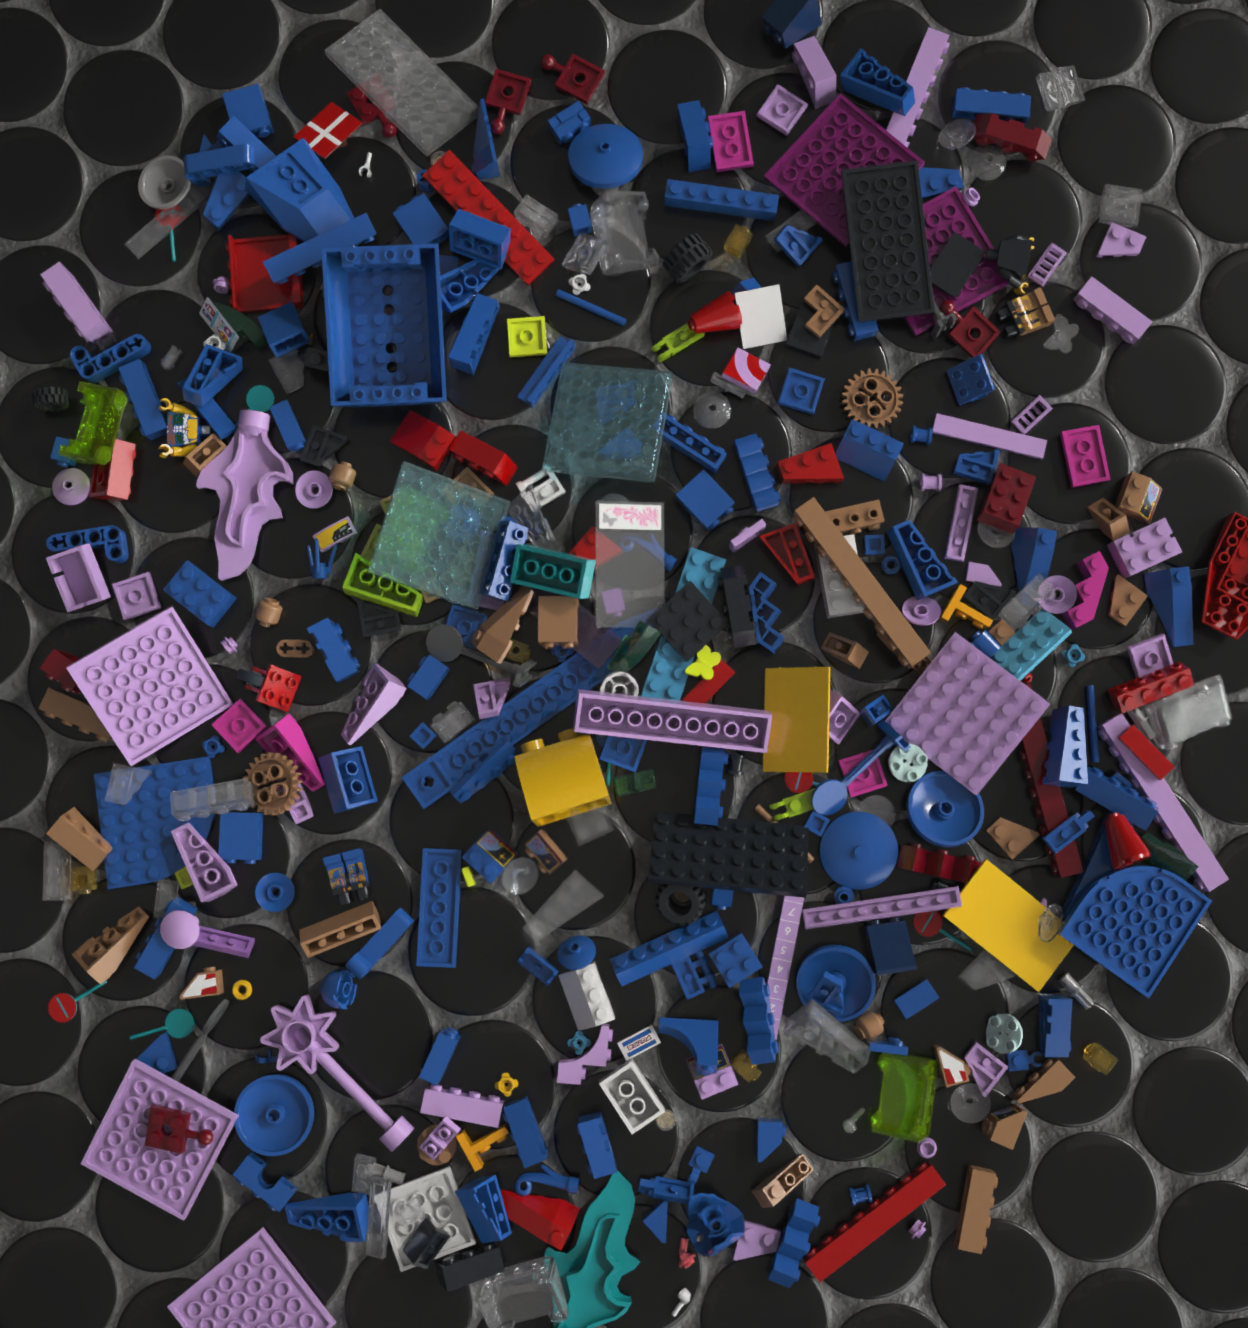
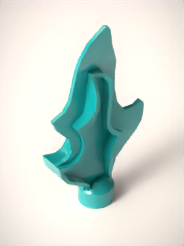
M618 1170L617 1173L611 1175L605 1188L588 1207L576 1245L567 1253L556 1251L550 1246L546 1247L544 1266L554 1302L553 1328H594L617 1320L627 1312L632 1303L631 1296L622 1294L617 1285L623 1275L634 1270L640 1263L638 1259L628 1253L625 1247V1237L634 1212L635 1197L631 1183Z

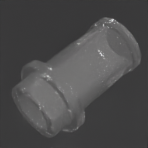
M171 345L164 359L161 358L160 365L170 371L171 368H174V363L182 351L180 349L177 350V347Z

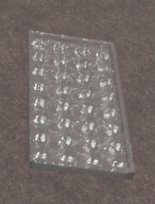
M381 9L377 10L325 49V55L426 156L430 155L478 117L479 107Z

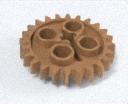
M869 368L866 374L862 370L859 376L854 374L853 380L849 379L847 381L849 386L845 385L843 388L846 392L841 395V397L845 398L841 405H847L843 412H849L847 419L853 417L855 421L868 427L872 425L875 430L878 425L883 429L885 422L890 425L892 423L891 418L895 420L897 418L895 413H900L901 411L897 406H902L903 404L902 401L898 400L903 397V394L898 393L901 387H895L897 380L891 382L892 375L885 377V371L880 375L878 374V369L874 373ZM872 383L875 386V389H868L866 387V384ZM881 395H887L890 401H883ZM874 397L875 400L870 402L869 399ZM854 398H861L863 404H857ZM870 409H875V410H877L878 415H877V416L871 415L870 412H869V410H870Z
M274 752L261 754V757H255V762L249 763L252 769L245 770L249 775L243 777V779L247 780V784H244L243 787L248 788L244 795H250L247 802L253 801L252 808L258 807L257 812H264V815H278L291 810L290 806L296 805L294 799L300 798L297 791H302L298 784L303 783V781L297 778L301 773L295 772L298 766H292L294 760H287V755L281 756V753L274 754ZM286 778V781L272 784V783H274L275 781L282 780V779ZM272 784L270 787H264L259 790V787Z

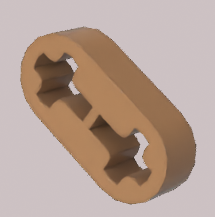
M281 640L277 644L276 650L282 657L308 658L314 653V646L307 640ZM285 644L293 647V650H287V654L281 650V647H285ZM306 644L310 649L304 654L303 651L297 650V647L302 648Z

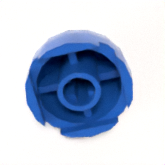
M336 969L328 973L320 985V992L328 1006L337 1009H347V1005H352L356 996L357 984H353L352 978L356 977L350 970Z

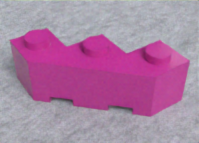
M1100 551L1076 563L1085 580L1075 585L1077 606L1061 614L1071 630L1094 619L1109 569Z

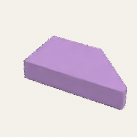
M968 562L966 582L973 583L974 581H979L1001 587V582L988 565Z

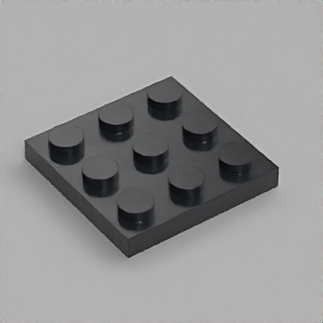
M691 581L684 585L648 619L652 626L685 662H688L729 624Z

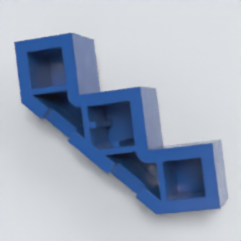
M760 572L749 586L756 639L758 643L775 654L785 640L784 636L771 628L781 611L767 601L777 587V584Z
M701 747L694 823L717 826L718 818H722L723 807L720 806L721 791H725L726 780L722 779L723 765L728 763V753H725V748Z
M763 977L743 979L740 981L739 996L744 1006L743 1024L748 1034L747 1053L752 1065L775 1062L776 1053L779 1052L777 1041H775L773 1027L775 1020L773 1013H771L769 1000L770 987L768 984L766 985Z
M798 1198L795 1200L788 1214L789 1220L786 1228L784 1227L778 1242V1250L773 1255L768 1280L788 1288L792 1286L794 1281H798L801 1272L798 1269L799 1262L804 1254H808L810 1249V1243L808 1242L809 1234L814 1227L817 1228L820 1221L818 1206Z

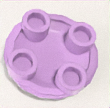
M171 911L163 918L160 925L161 936L167 945L175 949L190 947L199 936V920L196 916L186 911Z

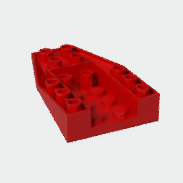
M1237 512L1226 516L1208 564L1201 618L1202 623L1235 640L1248 629V518Z

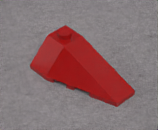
M501 1189L508 1219L544 1242L562 1250L580 1208L561 1198L555 1199L529 1194L520 1196L515 1191Z

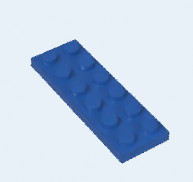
M423 848L416 966L456 968L462 850Z

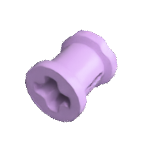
M921 474V491L925 489L941 491V474H937V476Z

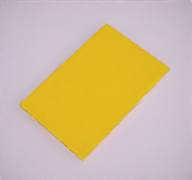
M830 667L765 668L764 710L772 714L767 753H763V772L828 773Z

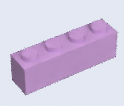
M1093 277L1086 282L1073 299L1080 308L1088 310L1095 319L1104 322L1109 330L1116 331L1128 343L1134 344L1139 340L1152 323L1150 319Z
M434 1084L425 1088L420 1113L444 1118L447 1116L450 1119L499 1127L504 1101L500 1100L499 1096L489 1095L488 1097H483L479 1092L469 1091V1094L462 1093V1090L459 1088L451 1087L450 1090L442 1089V1085Z

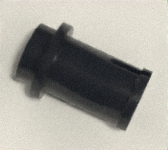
M934 878L930 884L931 890L957 887L956 885L941 881L940 878Z

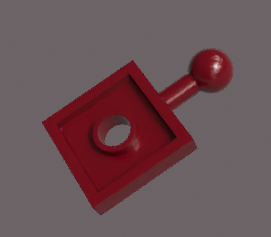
M549 54L544 55L540 62L545 70L553 69L561 73L555 83L556 89L587 105L605 75V70L575 54H572L565 67L555 62L554 57ZM583 76L585 81L578 83L575 81V78Z
M499 69L495 70L485 101V106L499 110L496 119L490 123V129L494 134H501L504 131L505 124L503 120L506 112L521 116L532 83L530 78ZM506 89L514 91L510 96L504 95L503 92Z
M379 75L346 92L365 126L379 119L382 124V133L385 137L392 138L396 135V126L388 122L385 115L397 109V106ZM370 97H375L376 101L374 103H367Z
M945 300L940 304V312H943L944 315L954 312L957 318V325L949 332L948 336L970 358L982 354L1001 333L975 307H972L962 317L955 310V305L952 301ZM971 329L977 330L978 337L976 339L971 337Z
M152 1105L149 1112L144 1146L182 1154L186 1149L187 1138L196 1139L199 1144L206 1146L213 1141L214 1136L209 1129H203L200 1132L189 1130L191 1112ZM165 1124L171 1127V1134L165 1132Z

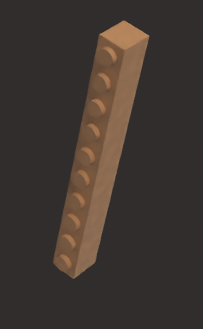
M813 497L797 508L793 514L795 516L793 517L795 523L799 527L802 526L804 528L807 539L816 544L817 552L822 558L825 557L828 560V566L833 573L837 572L841 578L839 579L844 588H849L852 592L851 597L857 604L860 603L864 608L863 613L869 620L872 619L876 624L875 629L880 635L886 637L888 640L886 643L889 648L898 653V659L901 664L910 669L931 653L816 499Z

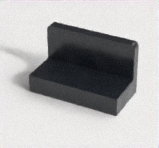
M425 1218L403 1248V1252L413 1265L427 1269L450 1238V1235L447 1231L436 1228L429 1218Z

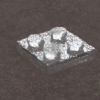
M1105 184L1103 187L1099 222L1108 224L1113 222L1121 226L1136 228L1139 222L1143 189Z
M580 233L562 265L566 269L591 275L609 242L604 238Z
M593 802L594 808L591 809L589 804V811L581 813L579 810H573L570 813V817L567 820L579 846L614 831L604 806L599 808L598 803Z

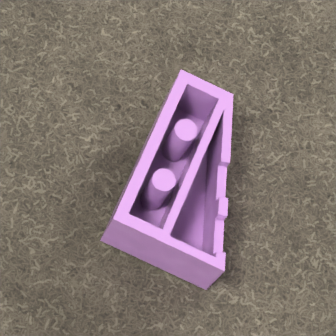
M813 36L794 43L792 58L794 63L798 65L815 109L831 104L836 99V73L817 39Z

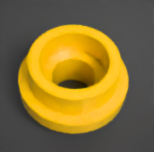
M246 980L237 981L232 988L233 995L239 1000L247 999L252 994V985ZM241 986L246 988L245 993L240 992Z

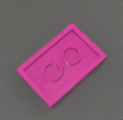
M745 111L708 116L710 136L713 139L712 149L716 172L753 167L754 163Z
M1099 425L1062 431L1060 433L1071 488L1111 480Z

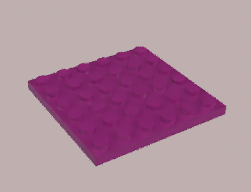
M840 93L764 175V179L847 248L849 246L841 170L917 160L920 170L924 166V161Z
M957 186L923 204L930 268L954 232L984 251H987V248L994 249ZM984 255L955 300L932 286L933 299L938 308L943 301H952L955 305V310L959 313L1009 284L994 271L995 261L985 260ZM932 314L903 317L914 337L935 325Z

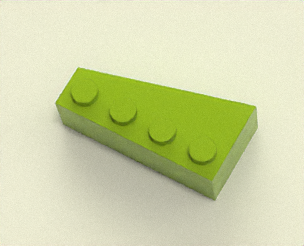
M355 553L342 587L345 594L417 617L423 603L422 594Z

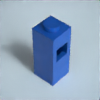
M288 400L269 407L287 448L291 452L303 450L307 440Z

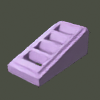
M1051 243L1027 277L1043 287L1067 253L1054 243ZM1045 257H1046L1047 259H1049L1050 261H1052V262L1054 263V265H1052L1051 263H1049L1048 261H1046V260H1045ZM1040 264L1049 269L1050 271H1046L1044 268L1040 266ZM1037 270L1046 277L1042 278L1041 276L1036 274L1035 271Z
M1038 395L1011 423L1025 435L1053 408ZM1036 403L1044 409L1043 412L1035 406ZM1032 408L1039 416L1036 418L1029 409ZM1025 413L1033 420L1032 423L1023 416ZM1020 418L1028 425L1026 428L1018 422Z

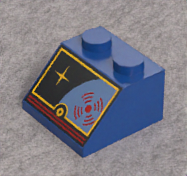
M489 828L462 858L487 881L493 883L519 853Z

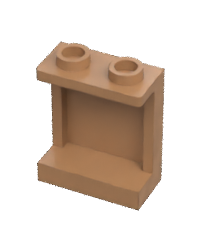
M538 596V643L540 646H543L545 649H552L554 646L570 649L578 645V598L570 596Z

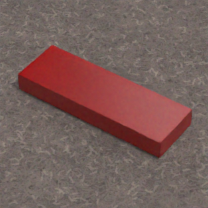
M721 659L719 664L713 668V678L708 681L702 679L682 701L706 704L735 672Z
M1133 724L1118 737L1158 780H1162L1175 767Z

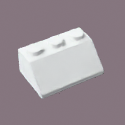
M595 961L585 968L570 970L558 975L578 1031L596 1027L615 1019Z

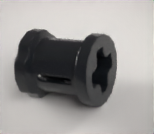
M111 332L110 336L101 341L97 340L96 343L103 352L120 343L114 332Z
M728 754L730 763L727 774L744 775L742 769L743 760L746 759V756Z

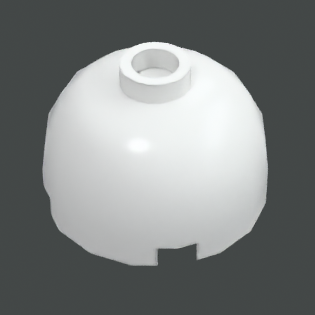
M622 671L608 674L600 686V692L638 696L639 693L638 684L629 673Z

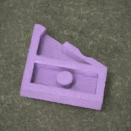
M1112 222L1096 257L1101 258L1110 255L1114 257H1121L1123 255L1137 256L1142 249L1146 236Z
M510 677L473 684L479 718L499 716L511 685Z
M976 1041L964 1055V1059L981 1094L986 1097L1008 1066Z
M745 1221L744 1235L736 1242L733 1260L776 1252L781 1231Z

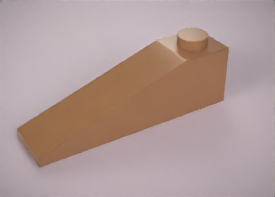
M523 586L481 624L472 636L471 642L474 646L501 664L513 643L510 639L514 630L518 631L520 627V615L526 613L534 591L528 586Z
M137 907L119 919L118 924L111 929L107 927L102 930L103 934L99 937L88 939L72 956L101 985L116 971L149 916L140 907Z

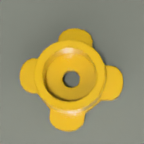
M507 1072L503 1073L502 1078L495 1083V1088L504 1093L506 1097L512 1094L511 1091L518 1086V1081L512 1079Z

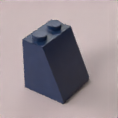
M775 0L762 16L765 34L767 36L770 35L777 44H781L784 48H788L822 25L817 0Z
M897 916L888 918L887 922L880 923V919L868 921L869 924L864 925L870 965L874 974L884 975L917 969L905 920Z

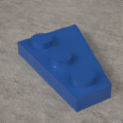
M925 167L919 170L922 200L937 197L957 186L959 191L964 188L959 170Z

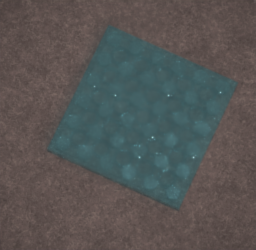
M564 362L561 367L542 469L547 472L655 482L673 373L670 371Z
M404 461L396 480L368 572L478 610L482 597L479 593L500 521H505L511 501Z

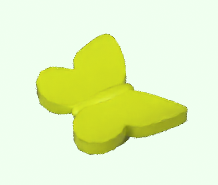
M705 645L696 654V662L689 665L685 673L694 677L701 675L704 680L708 681L713 678L714 672L712 668L719 664L721 655L718 652L711 653L710 648Z

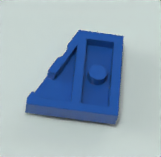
M167 1032L161 1034L137 1058V1060L161 1073L178 1068Z

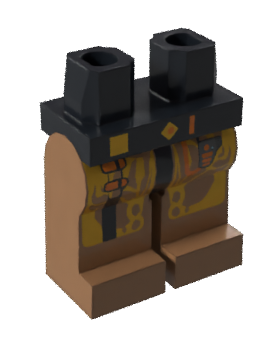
M1041 287L1033 290L1031 293L1006 302L1002 308L995 312L999 322L1007 319L1009 324L1002 328L1005 338L1012 336L1018 338L1021 335L1048 327L1055 321L1049 305H1046L1047 300Z

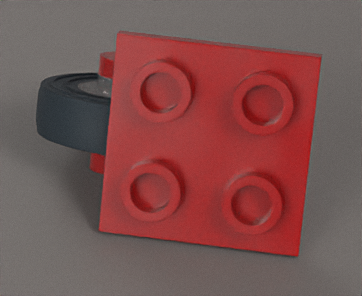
M269 664L267 671L252 666L250 672L239 669L236 674L237 679L246 682L244 688L258 693L256 701L286 712L289 711L302 677Z

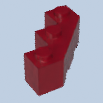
M993 113L976 115L970 136L979 145L985 146L986 144L995 143L1002 152L1007 154L1020 151L1027 160L1032 162L1046 159L1052 140L1043 129L1035 127L1034 130L1025 128L1024 123L1012 119L1006 122L1000 120L999 115Z
M910 842L909 846L901 844L897 867L967 883L982 863L975 861L973 856L955 857L948 855L947 850L937 849L936 852L921 849L920 844Z

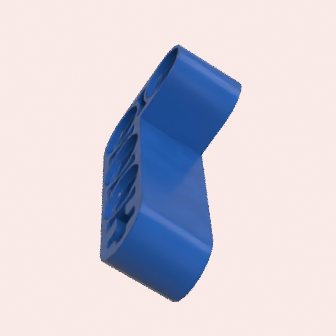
M249 144L189 154L183 158L185 177L198 187L209 186L211 184L210 177L249 170L255 167L254 147Z
M135 334L94 357L84 347L75 346L70 351V357L79 374L90 383H97L119 371L118 367L146 356L151 351V344L142 335ZM127 351L124 357H120L122 352ZM84 353V358L78 360L79 356ZM110 360L109 365L104 367V363ZM93 369V373L87 376L88 371Z
M114 525L54 534L48 537L46 541L47 548L57 554L90 543L92 550L105 548L107 558L115 563H125L129 556L126 534L122 529ZM117 531V538L112 540V534ZM98 534V541L93 543V537ZM79 537L80 542L75 546L74 541ZM120 550V556L114 558L115 551Z
M400 907L345 966L357 978H363L415 920Z

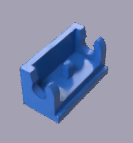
M529 946L517 961V963L547 986L559 972L557 967Z
M926 979L895 999L894 1002L906 1020L939 999V996Z

